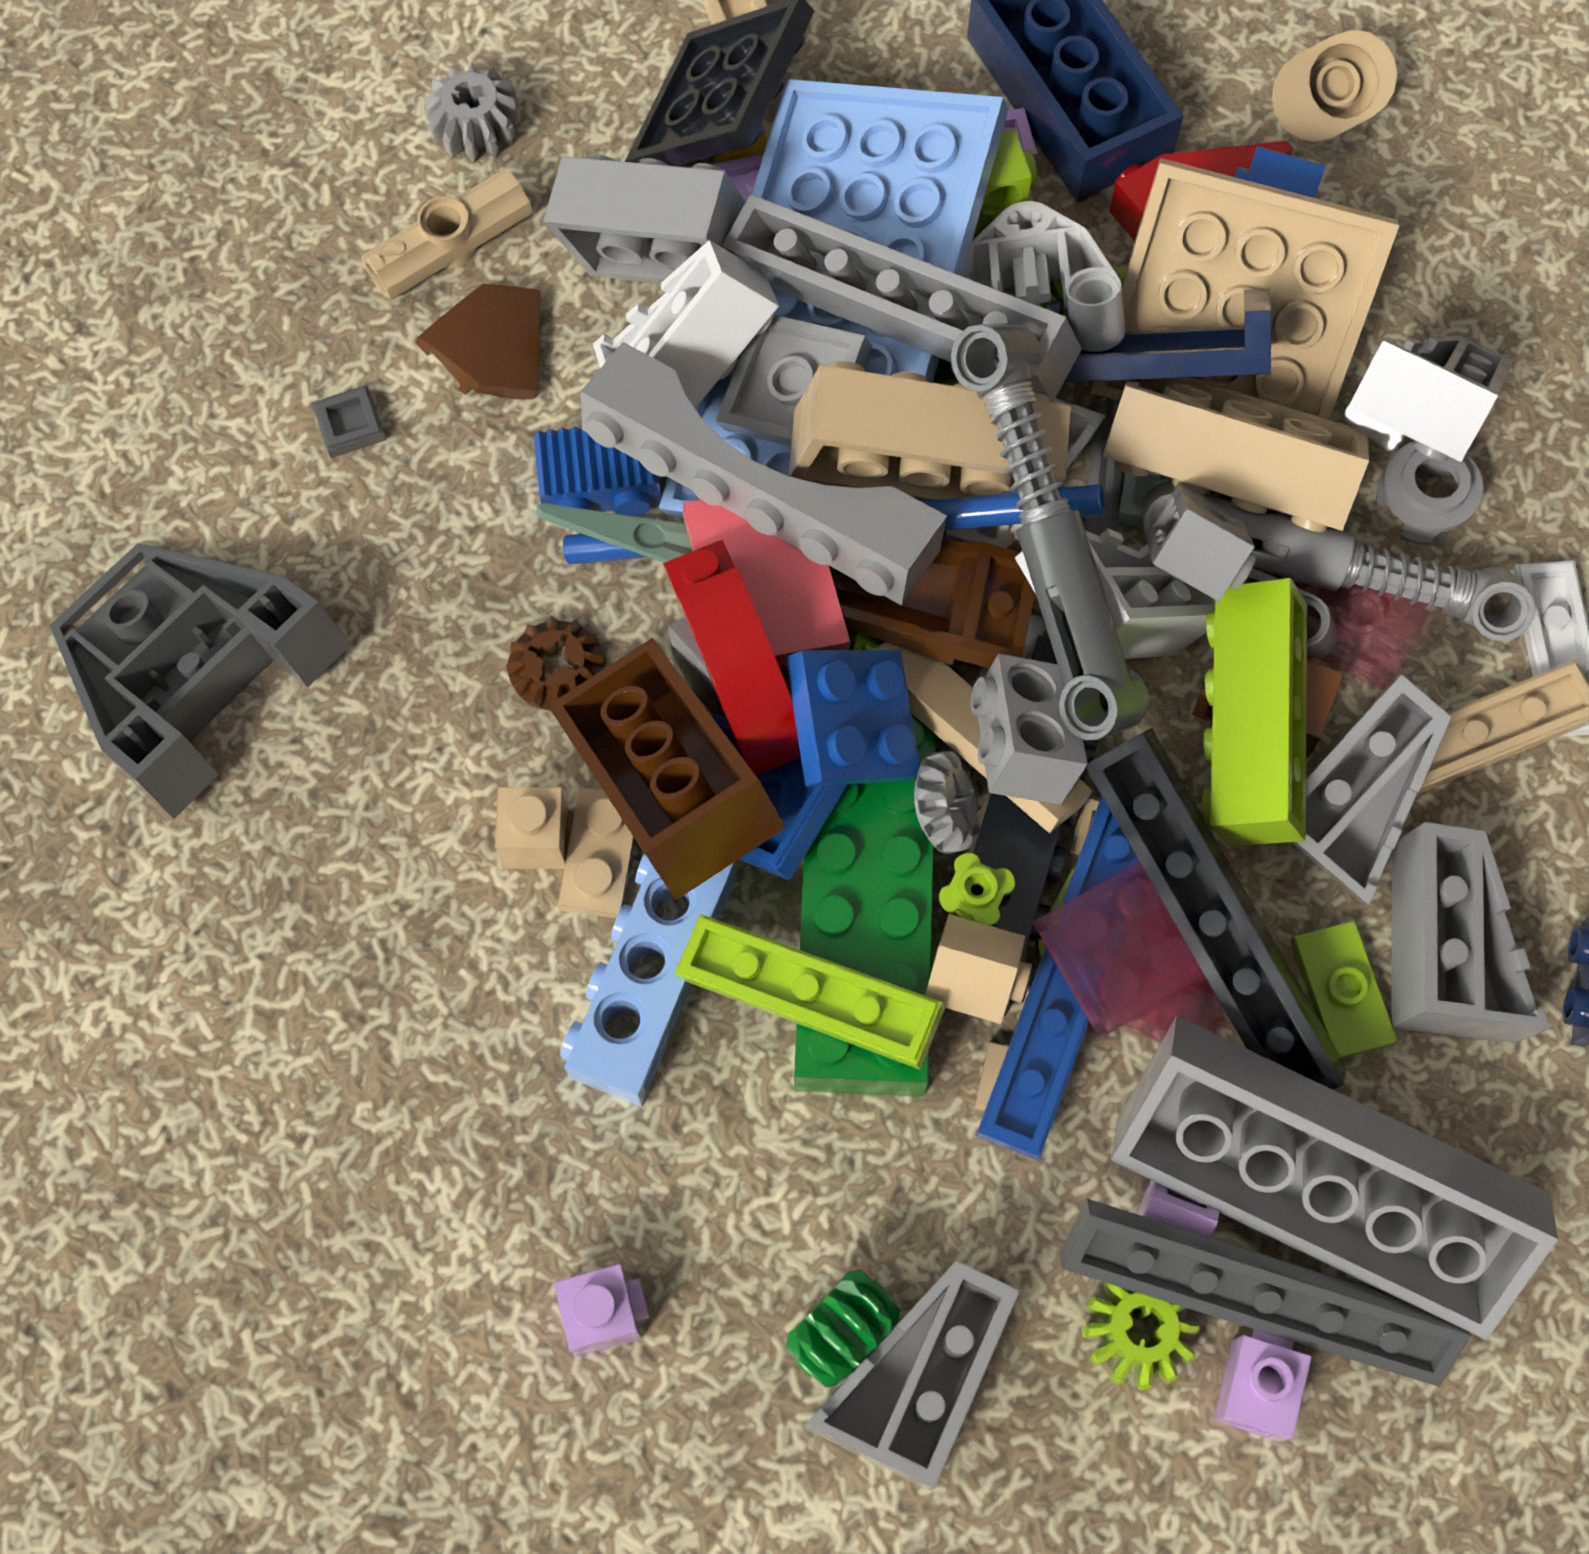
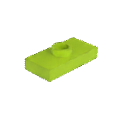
M1355 921L1294 936L1290 942L1312 1006L1340 1057L1345 1059L1394 1046L1398 1040Z

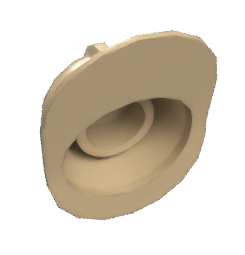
M1349 30L1335 34L1296 54L1282 65L1274 80L1272 103L1276 118L1286 132L1298 140L1313 143L1334 138L1363 123L1385 108L1395 92L1398 73L1393 53L1385 41L1371 32Z

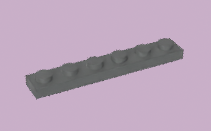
M1088 1198L1060 1250L1061 1264L1064 1270L1438 1387L1442 1385L1471 1337L1470 1332L1393 1295Z

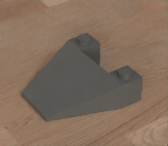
M137 543L49 625L101 751L139 790L173 819L219 776L190 741L272 661L309 687L351 646L320 602L282 575ZM145 557L147 558L144 561L145 566L77 630L72 629L65 634L72 625Z

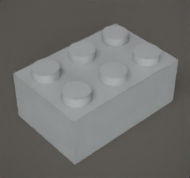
M589 154L586 158L562 156L543 222L590 276L661 284L707 241L711 240L717 245L722 246L746 201L727 173L711 164L698 163L693 168L669 166L662 161L650 158L641 159L639 163L615 161L601 154Z

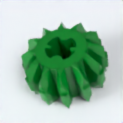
M861 1269L848 1271L788 1333L786 1347L796 1358V1363L809 1377L813 1376L824 1387L838 1385L891 1332V1329L899 1321L900 1308L890 1298L891 1294L877 1279L873 1280Z

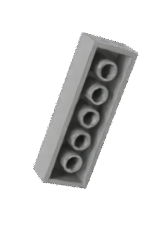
M1178 1016L1175 1017L1117 1120L1111 1161L1205 1206L1216 1209L1238 1222L1485 1340L1492 1334L1558 1241L1552 1200L1549 1192Z

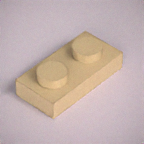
M579 787L557 906L559 911L617 918L625 901L635 838L603 790Z

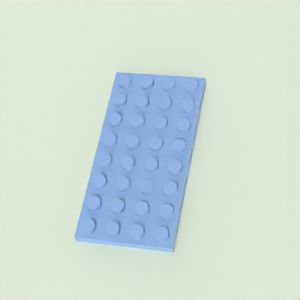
M786 79L752 195L962 276L1009 109L1004 98L997 96ZM773 290L779 304L774 315L865 335L872 345L864 366L865 372L888 376L898 372H913L925 376L928 382L933 383L939 357ZM740 353L730 374L724 379H719L703 398L698 413L726 443L753 461L788 476L790 446L726 431L715 421L741 356ZM668 477L659 508L668 516L684 519L683 503L701 499L691 489Z

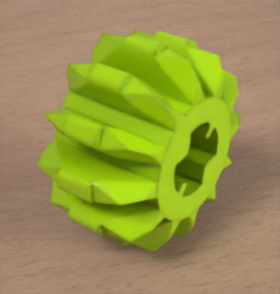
M1104 1282L1105 1293L1112 1303L1102 1298L1091 1297L1086 1304V1308L1091 1314L1103 1319L1104 1323L1086 1324L1081 1329L1083 1338H1104L1106 1344L1090 1355L1089 1359L1092 1364L1099 1365L1113 1355L1118 1361L1111 1371L1110 1381L1116 1385L1123 1383L1128 1377L1131 1368L1135 1367V1383L1140 1391L1152 1388L1154 1380L1153 1368L1158 1376L1167 1384L1178 1379L1177 1368L1171 1358L1179 1362L1190 1363L1196 1356L1195 1351L1180 1341L1179 1337H1190L1200 1332V1324L1192 1320L1179 1321L1177 1314L1187 1309L1185 1307L1131 1290L1127 1291L1124 1288ZM1137 1312V1320L1148 1316L1154 1322L1156 1328L1148 1335L1153 1345L1151 1348H1145L1144 1339L1134 1344L1128 1338L1126 1331L1133 1325V1320L1129 1313Z

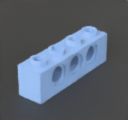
M644 853L635 878V882L642 886L633 907L624 904L617 915L611 933V940L617 942L608 965L599 962L596 966L586 992V998L593 1000L583 1024L577 1021L572 1023L561 1049V1058L567 1060L565 1069L570 1079L636 1105H643L692 986L691 983L679 979L674 974L699 915L703 914L719 920L737 876L736 861L679 898L689 905L687 912L682 917L676 920H664L655 914V910L663 900L674 897ZM643 955H656L665 962L663 970L657 976L650 979L638 978L630 972L635 960ZM623 1012L636 1015L640 1019V1025L632 1036L616 1039L606 1033V1026L613 1016Z

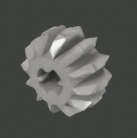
M472 62L467 72L459 73L452 67H449L448 81L432 80V95L425 98L426 104L424 105L426 118L429 121L428 127L432 139L435 140L436 144H444L445 151L449 153L451 158L462 152L463 148H465L467 157L474 163L478 155V149L485 148L486 152L496 158L498 151L497 141L513 145L514 128L520 127V108L516 104V93L510 80H501V76L497 73L495 67L479 73V69Z

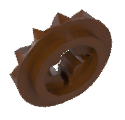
M550 616L547 622L536 626L527 624L525 632L518 640L511 642L510 655L506 667L512 687L525 702L543 710H550L549 704L602 671L605 664L603 651L595 633L591 634L576 619L572 622L559 621ZM565 644V659L573 668L557 667L545 679L546 667L544 661L537 655L554 656L557 650H561Z

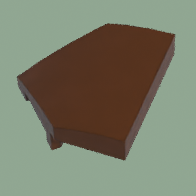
M482 284L420 334L415 343L427 356L433 353L460 383L458 390L465 395L473 389L476 393L510 399H534L538 392L540 290Z

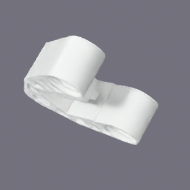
M1023 201L1006 208L972 241L962 277L1003 293L1004 287L1014 286L1016 298L1041 307L1040 303L1051 302L1050 281L1062 279L1066 318H1069L1070 326L1082 350L1102 352L1112 349L1124 338L1125 319L1120 279L1085 227L1042 203Z

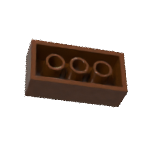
M653 638L548 705L675 900H678L786 828L759 779Z

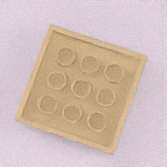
M1160 158L1122 283L1125 332L1244 327V290L1269 289L1271 306V374L1190 378L1330 420L1400 225L1397 219ZM1127 380L1093 381L1091 394L1117 400L1122 397Z

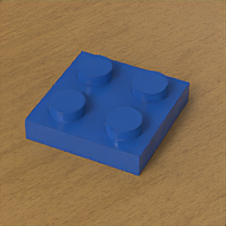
M901 650L799 651L785 657L805 787L897 782L917 778L920 765Z

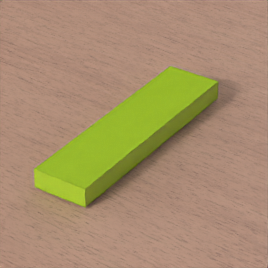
M700 914L674 973L683 981L921 1070L945 1010V1006L941 1001Z

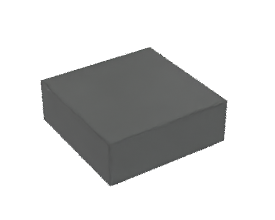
M367 385L312 402L330 458L386 441Z

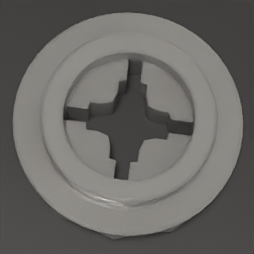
M954 751L928 754L919 767L914 788V803L920 826L932 845L944 854H952L970 849L973 836L978 834L980 829L977 812L982 807L976 799L978 785L970 780V767L967 762H960L959 757Z

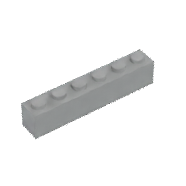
M752 194L749 195L721 246L765 273L773 290L951 362V353L955 340L969 326L1001 323L1024 325L1035 334L1040 344L1042 357L1039 371L1031 384L1033 387L1032 391L1046 395L1050 398V402L1055 400L1082 350L1065 316ZM995 347L993 354L994 364L996 368L999 364V352L997 347Z

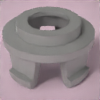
M1414 442L1400 448L1388 462L1377 488L1376 505L1385 508L1389 506L1391 511L1404 522L1401 532L1402 539L1416 544L1430 545L1440 532L1450 531L1465 525L1474 515L1482 501L1483 479L1478 466L1468 454H1465L1461 462L1451 457L1446 462H1442L1422 454L1414 448ZM1415 471L1441 477L1450 472L1454 476L1458 487L1451 496L1445 498L1430 497L1418 488L1415 482Z

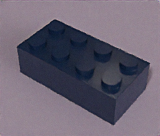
M971 0L967 40L1013 108L1025 109L1033 138L1077 202L1115 185L1118 177L1129 167L1135 164L1143 166L1162 154L1174 153L1184 115L1103 0Z

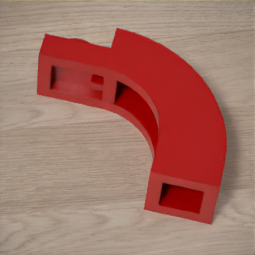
M723 539L664 562L663 565L705 663L742 758L755 775L800 758L791 696L738 568L735 567Z

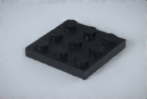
M784 0L687 33L624 162L639 163L641 159L650 158L662 161L669 166H678L700 159L706 160L715 155L737 149L743 150L752 146L763 131L762 122L773 99L783 89L785 83L783 78L793 56L801 49L805 42L804 33L815 10L806 0Z

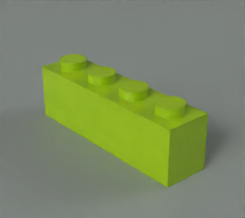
M1291 578L1242 584L1237 590L1229 587L1220 602L1215 600V611H1209L1206 618L1208 641L1214 649V668L1208 669L1205 674V691L1208 703L1213 707L1212 727L1205 729L1203 739L1207 763L1211 766V787L1205 788L1202 795L1204 819L1207 825L1228 846L1306 841L1307 603Z

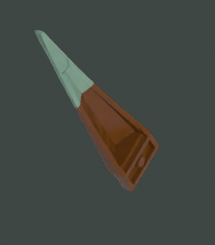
M548 503L537 505L536 515L542 520L663 563L692 552L685 523ZM942 541L939 554L902 605L884 595L877 596L867 592L856 580L829 566L846 628L950 665L956 659L990 668L998 653L1023 658L1035 592L1015 559L1021 552L984 542Z

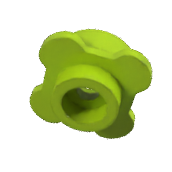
M973 853L962 854L954 862L956 873L950 885L943 887L940 891V905L945 911L956 912L962 918L993 926L1000 918L998 908L1004 895L1011 893L1014 889V877L1008 869L1000 868L995 870L982 864L978 856ZM979 885L982 887L983 893L976 896L972 894L971 887Z

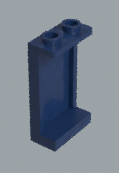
M1269 289L1244 290V327L1125 332L1122 341L1112 349L1102 352L1081 350L1064 382L1271 374V306ZM1062 300L1049 302L1047 310L1063 316Z

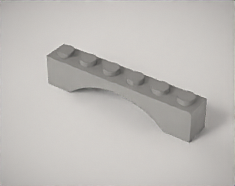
M625 342L620 344L580 391L582 430L587 432L598 444L607 448L614 447L640 461L654 475L660 477L667 476L691 489L705 503L712 506H722L747 520L758 532L769 536L774 535L800 549L814 563L829 565L853 578L864 590L873 595H884L902 605L940 552L947 515L893 486L854 488L822 485L787 476L753 461L726 443L701 418L686 396L675 369Z

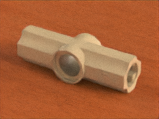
M503 169L456 198L439 196L428 200L421 207L417 216V222L361 255L363 265L384 297L392 300L443 268H457L465 265L473 257L478 246L532 214L531 203L524 193L520 182L511 171L506 172ZM446 233H452V234L447 235V236H441V235H444V234H446Z

